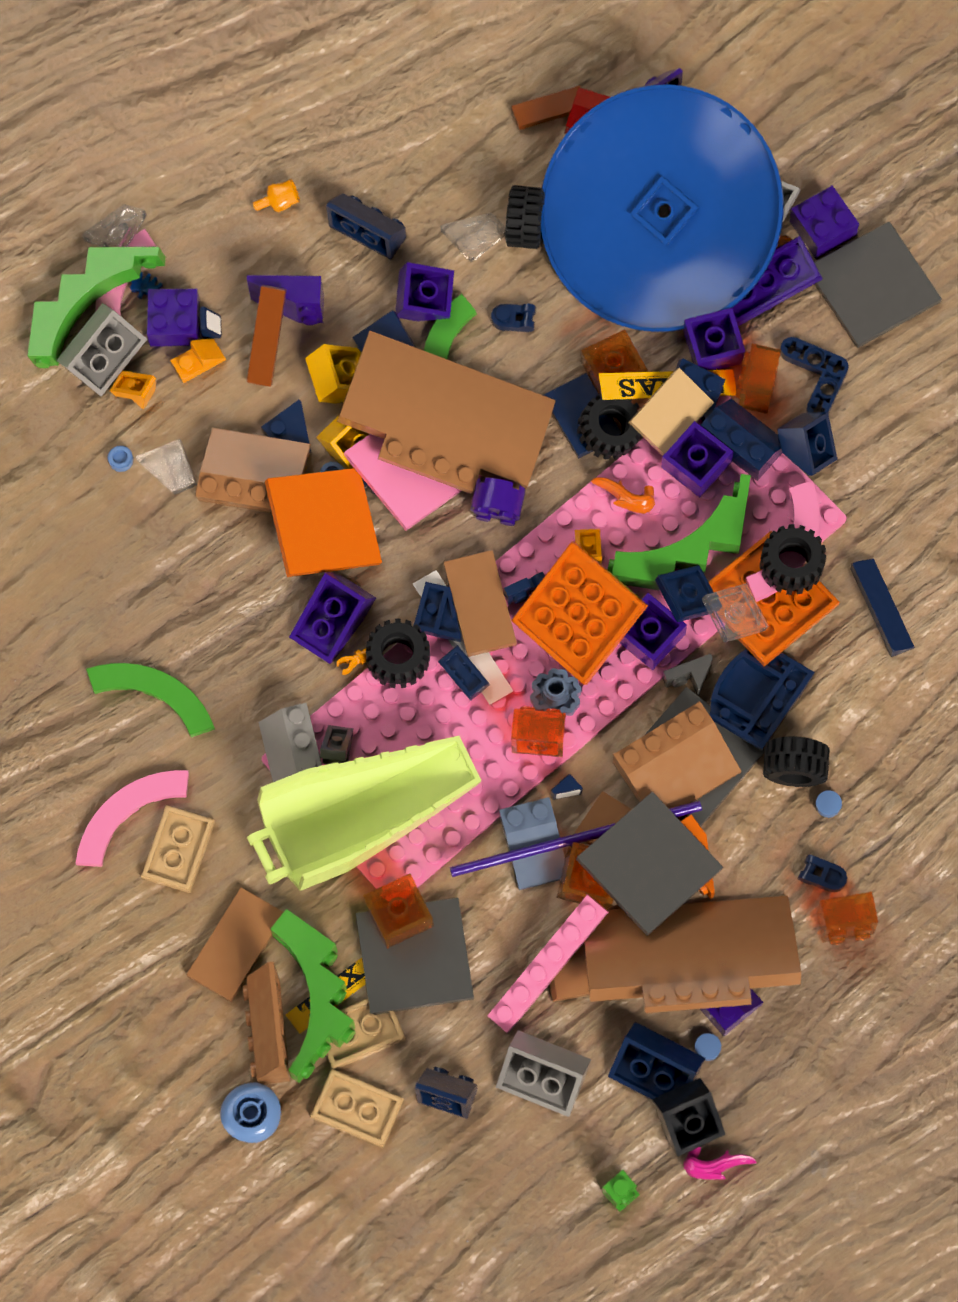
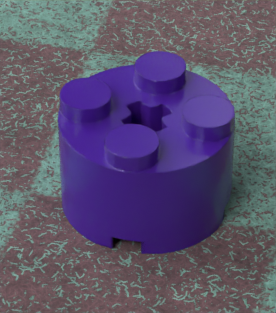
M478 478L470 510L476 514V519L489 522L491 518L500 519V523L503 525L514 526L515 521L520 519L526 489L522 486H519V490L513 488V483L506 480L485 478V482H482Z

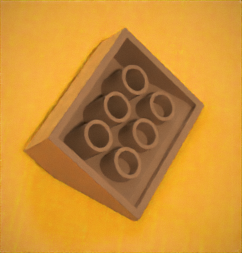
M212 428L195 496L202 502L272 513L265 480L267 478L305 474L310 444Z
M700 701L613 754L614 766L639 803L653 791L668 809L692 803L741 773V769L716 724Z
M274 961L247 976V985H243L244 1001H249L250 1007L249 1011H245L247 1027H252V1036L248 1037L249 1052H254L255 1062H250L252 1078H257L258 1083L261 1084L290 1081L280 979Z

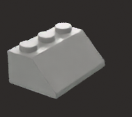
M102 303L56 361L99 396H102L146 342L147 338L113 309Z
M307 703L282 708L258 722L273 782L309 768L322 766Z
M518 1030L508 1048L496 1088L569 1117L585 1080L591 1059Z

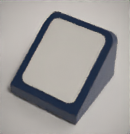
M201 307L200 309L202 338L219 339L222 337L220 315L206 307Z
M568 774L551 789V798L556 800L582 794L583 787L571 774Z

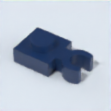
M540 572L530 579L525 578L505 587L504 596L508 605L513 602L518 604L527 600L531 592L536 589L545 577L544 573Z

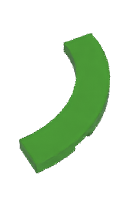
M463 294L452 301L449 319L435 321L426 340L424 351L448 360L453 340L461 329L477 315V311Z
M111 663L86 669L95 694L112 690L131 689L141 691L169 705L183 721L191 738L215 730L207 710L196 695L176 678L160 670L129 663Z

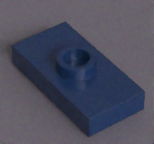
M458 645L438 661L470 701L490 685Z

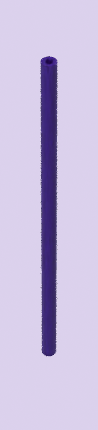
M700 801L669 808V810L676 817L702 811ZM616 823L450 867L452 877L594 840L601 837Z

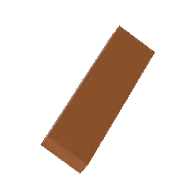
M267 285L261 286L247 377L248 383L271 387L273 384L287 289Z

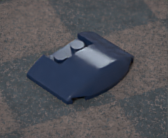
M745 649L727 665L720 675L712 693L711 712L709 715L715 723L758 749L763 750L766 742L773 738L774 733L798 698L801 697L815 672L782 652L766 666H763Z

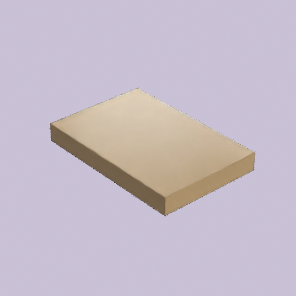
M677 368L628 423L663 456L694 421L697 422L714 402L680 368Z
M166 805L141 878L191 893L215 825V820Z
M368 998L341 1009L340 1011L354 1020L356 1027L354 1030L356 1032L350 1042L347 1044L344 1042L340 1048L331 1042V1048L327 1053V1057L332 1069L336 1070L405 1041V1035L395 1012L389 1011V1013L377 1015L370 1014Z
M331 1068L310 1117L361 1140L384 1148L404 1098Z

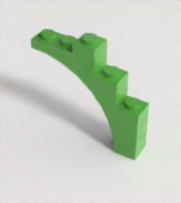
M286 909L271 927V933L299 964L310 993V1019L307 1035L298 1056L288 1070L291 1078L300 1083L303 1078L307 1079L315 1069L314 1064L319 1057L324 1058L331 1048L330 1043L332 1042L339 1048L344 1042L346 1044L349 1043L355 1035L356 1031L354 1029L356 1027L353 1019L334 1006L335 1004L339 1005L347 994L345 992L347 990L345 982L326 969V966H332L338 957L336 944Z

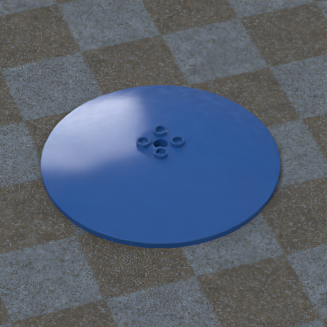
M650 85L621 92L593 107L572 126L559 143L551 158L542 185L545 192L541 218L542 238L547 255L559 279L568 291L593 313L620 326L639 331L671 332L684 330L685 319L735 306L754 288L763 276L772 260L782 230L784 214L782 181L774 156L765 139L756 127L732 105L715 95L686 86ZM664 204H668L671 207V213L666 218L660 217L658 213L659 208Z

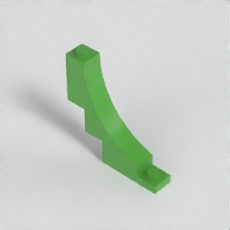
M88 247L85 274H61L58 301L34 302L28 357L32 363L39 368L59 366L56 360L61 355L70 330L83 312L97 299L115 287L139 279L141 266L149 269L156 268V266H165L166 257L160 247Z
M741 474L740 482H734L733 495H724L712 515L692 534L676 543L656 550L644 552L616 551L615 559L609 560L608 571L624 585L660 590L655 582L658 575L673 572L675 569H685L697 565L705 573L709 550L739 554L751 475Z

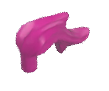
M698 1147L689 1151L684 1161V1169L688 1175L697 1179L724 1180L726 1178L722 1173L725 1170L737 1165L755 1164L756 1160L748 1155H729L727 1150L723 1156L716 1160L702 1161L698 1159L701 1148Z

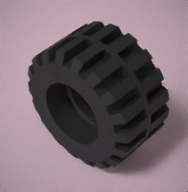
M513 185L510 189L505 229V241L508 247L537 249L539 247L542 236V209L545 199L543 188Z
M602 393L598 394L596 398L593 397L578 419L577 424H579V427L577 428V433L582 434L579 439L581 444L586 443L585 449L588 452L592 449L595 452L594 456L599 457L601 454L603 459L607 460L611 456L617 459L621 455H626L642 436L628 423L638 412L637 410L640 407L638 403L632 404V399L602 400ZM610 415L615 417L622 425L623 434L612 436L605 433L600 427L599 416Z
M789 524L788 529L781 526L778 528V532L773 531L770 533L769 538L764 543L760 558V569L763 570L762 576L764 579L768 578L767 584L770 587L775 585L777 586L776 591L781 593L783 589L789 595H792V591L802 594L804 588L809 591L812 589L813 584L816 585L819 582L827 555H825V545H821L822 539L820 536L814 537L815 531L812 529L806 531L805 526L802 525L799 528H795V524ZM787 551H794L801 554L807 564L800 568H791L780 560L779 555Z
M389 619L384 621L385 626L382 627L379 624L375 627V633L371 632L369 635V641L366 643L367 666L369 671H372V676L375 680L379 678L382 685L385 686L386 683H390V688H395L396 684H400L401 688H406V683L410 682L411 686L414 685L416 679H422L424 671H427L430 661L429 641H427V635L425 632H420V627L417 624L413 627L409 620L401 623V619H395V623H391ZM401 643L410 647L413 655L405 663L394 664L384 658V650L392 644Z
M787 736L769 740L765 745L763 775L774 783L793 787H810L825 783L828 780L830 748L818 740L805 737Z

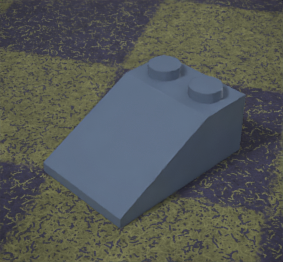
M550 797L499 810L508 851L560 838ZM563 848L511 861L519 890L569 878Z

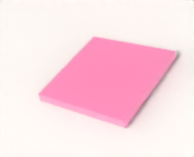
M371 434L344 452L346 459L405 531L462 491L378 460L384 439Z

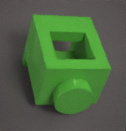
M623 1170L602 1187V1193L619 1212L640 1195L636 1190L637 1185Z

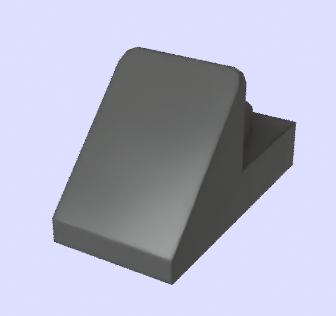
M708 654L663 671V681L666 688L670 686L674 688L683 686L690 679L697 696H699L712 666V655Z
M328 725L320 748V758H323V764L349 762L353 728Z

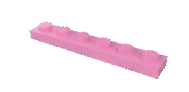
M587 895L492 1009L488 1017L505 1032L509 1033L608 914V911L591 896Z

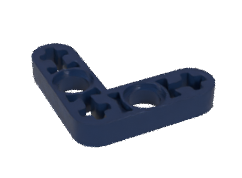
M788 337L784 339L781 343L780 355L785 361L821 375L807 404L806 413H813L819 404V400L824 401L821 412H828L829 415L847 376L848 362L839 355L798 338ZM791 345L795 346V351L792 354L787 353ZM802 350H806L804 352L803 359H800V354H802ZM810 354H817L820 356L821 362L811 364L807 357ZM825 359H828V365H826V369H824L823 366L825 364ZM837 364L841 365V370L837 373L833 372V367H836ZM824 384H829L833 386L834 392L830 395H825L821 392L820 388Z

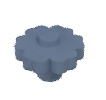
M552 668L548 675L540 673L532 682L533 693L530 696V702L536 712H544V717L547 720L560 721L564 714L572 716L580 707L579 696L582 693V688L578 684V679L568 677L566 670Z

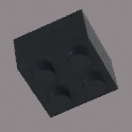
M701 1078L652 1099L667 1141L677 1156L726 1135L712 1094Z

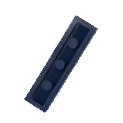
M874 558L851 563L850 569L890 656L894 657L914 649L913 642Z

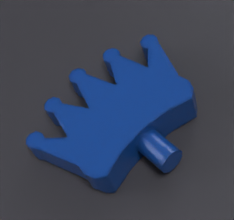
M140 272V278L133 280L130 288L132 292H138L137 297L142 299L144 294L148 296V289H160L163 287L162 282L156 285L157 277L150 281L151 274L148 273L143 279V273Z

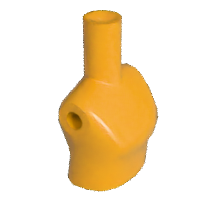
M289 179L283 183L269 185L267 196L253 202L255 210L258 211L271 206L275 212H281L293 204L299 203L300 198L295 183L292 179Z

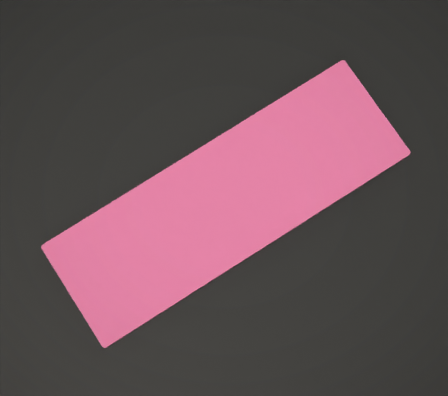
M719 396L716 407L732 398L730 396ZM699 419L697 423L701 426L703 421ZM642 438L635 444L632 450L618 458L596 478H607L617 483L621 480L625 489L636 495H644V487L653 486L655 499L653 509L648 513L641 514L613 504L614 501L618 500L615 496L592 482L588 483L496 560L503 592L505 587L525 578L530 579L540 572H543L546 576L572 541L575 542V530L600 529L602 565L607 570L609 560L615 559L616 551L644 552L676 543L702 526L718 507L723 496L733 495L734 482H740L741 474H749L732 462L699 498L661 468L662 455L645 438ZM783 453L758 481L751 476L739 554L709 550L706 571L704 573L708 581L770 531L778 532V528L781 526L788 529L789 524H793V507L788 490L791 487L812 480ZM814 483L820 514L817 536H820L823 542L846 522L847 517ZM627 586L641 599L647 593L651 594L670 610L660 590ZM526 600L518 604L513 602L508 605L507 603L511 620ZM713 613L683 621L687 624L686 635L654 670H651L619 643L587 685H583L578 680V684L582 688V693L579 696L580 707L572 716L564 714L560 721L547 720L544 717V712H536L530 702V696L533 693L532 682L540 673L548 675L552 668L558 670L566 669L513 622L512 626L517 645L489 652L513 689V692L489 705L482 692L470 701L438 662L453 649L448 639L427 635V641H429L430 645L429 667L427 671H424L422 679L417 678L416 683L412 686L410 682L406 683V688H401L400 684H396L395 688H390V683H386L384 686L380 683L379 678L375 680L372 676V671H369L367 668L310 716L319 756L328 725L353 728L349 761L359 757L367 758L380 755V753L386 751L390 753L403 750L409 746H421L427 742L460 736L481 778V783L405 836L356 866L357 869L391 906H397L500 818V809L512 807L662 680L663 671L678 666L725 625ZM397 643L383 656L391 663L401 664L412 657L413 651L407 645ZM567 671L568 677H574L569 671ZM265 753L262 756V762L270 770ZM320 758L322 766H323V765H327V764H323V762H322L323 758Z

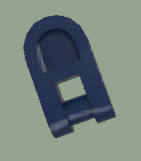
M533 304L498 305L491 313L492 324L495 328L502 331L532 332L535 328L533 316L536 314V306ZM516 316H523V320L516 321Z
M807 855L804 861L806 864L804 871H800L798 876L799 881L829 892H839L845 887L847 873L842 867L819 857ZM816 868L823 870L821 877L814 875Z

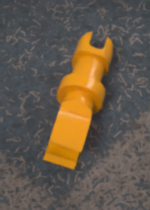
M366 648L363 650L358 649L354 652L353 656H345L337 661V667L342 663L349 664L347 669H343L342 675L349 674L357 664L360 663L362 665L366 663Z

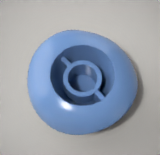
M256 1082L246 1083L234 1088L226 1096L221 1106L220 1118L225 1130L232 1137L243 1142L257 1143L269 1138L276 1131L281 1119V1107L278 1097L268 1086Z

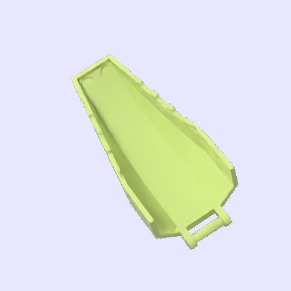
M460 736L427 742L421 746H409L403 750L390 753L386 751L380 753V755L367 758L359 757L349 762H336L309 768L260 788L257 801L265 828L252 833L247 839L249 844L254 846L267 874L265 878L268 884H273L284 877H288L302 891L344 874L371 858L481 783V778ZM269 838L282 868L275 869L263 840Z

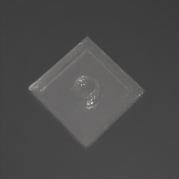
M747 583L710 593L702 598L724 643L766 631L769 627Z

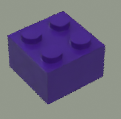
M833 185L791 208L789 222L815 259L857 236L859 222Z
M148 289L147 337L150 346H191L190 341L199 340L200 298L198 289Z
M732 308L684 320L685 329L683 332L694 364L706 370H720L745 363L746 350Z
M694 421L662 456L661 468L700 498L732 463L733 451Z
M647 593L642 600L648 604V607L620 641V644L651 670H654L686 635L687 624L683 621L677 623L672 612L651 594Z

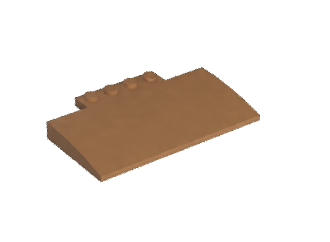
M369 331L337 422L384 439L378 460L472 494L479 475L486 478L506 480L513 483V488L519 489V486H522L526 489L535 467L556 400Z
M788 896L683 904L648 936L622 909L607 910L608 914L584 941L590 1002L643 998L645 1013L751 1005L750 989L801 985L800 961Z

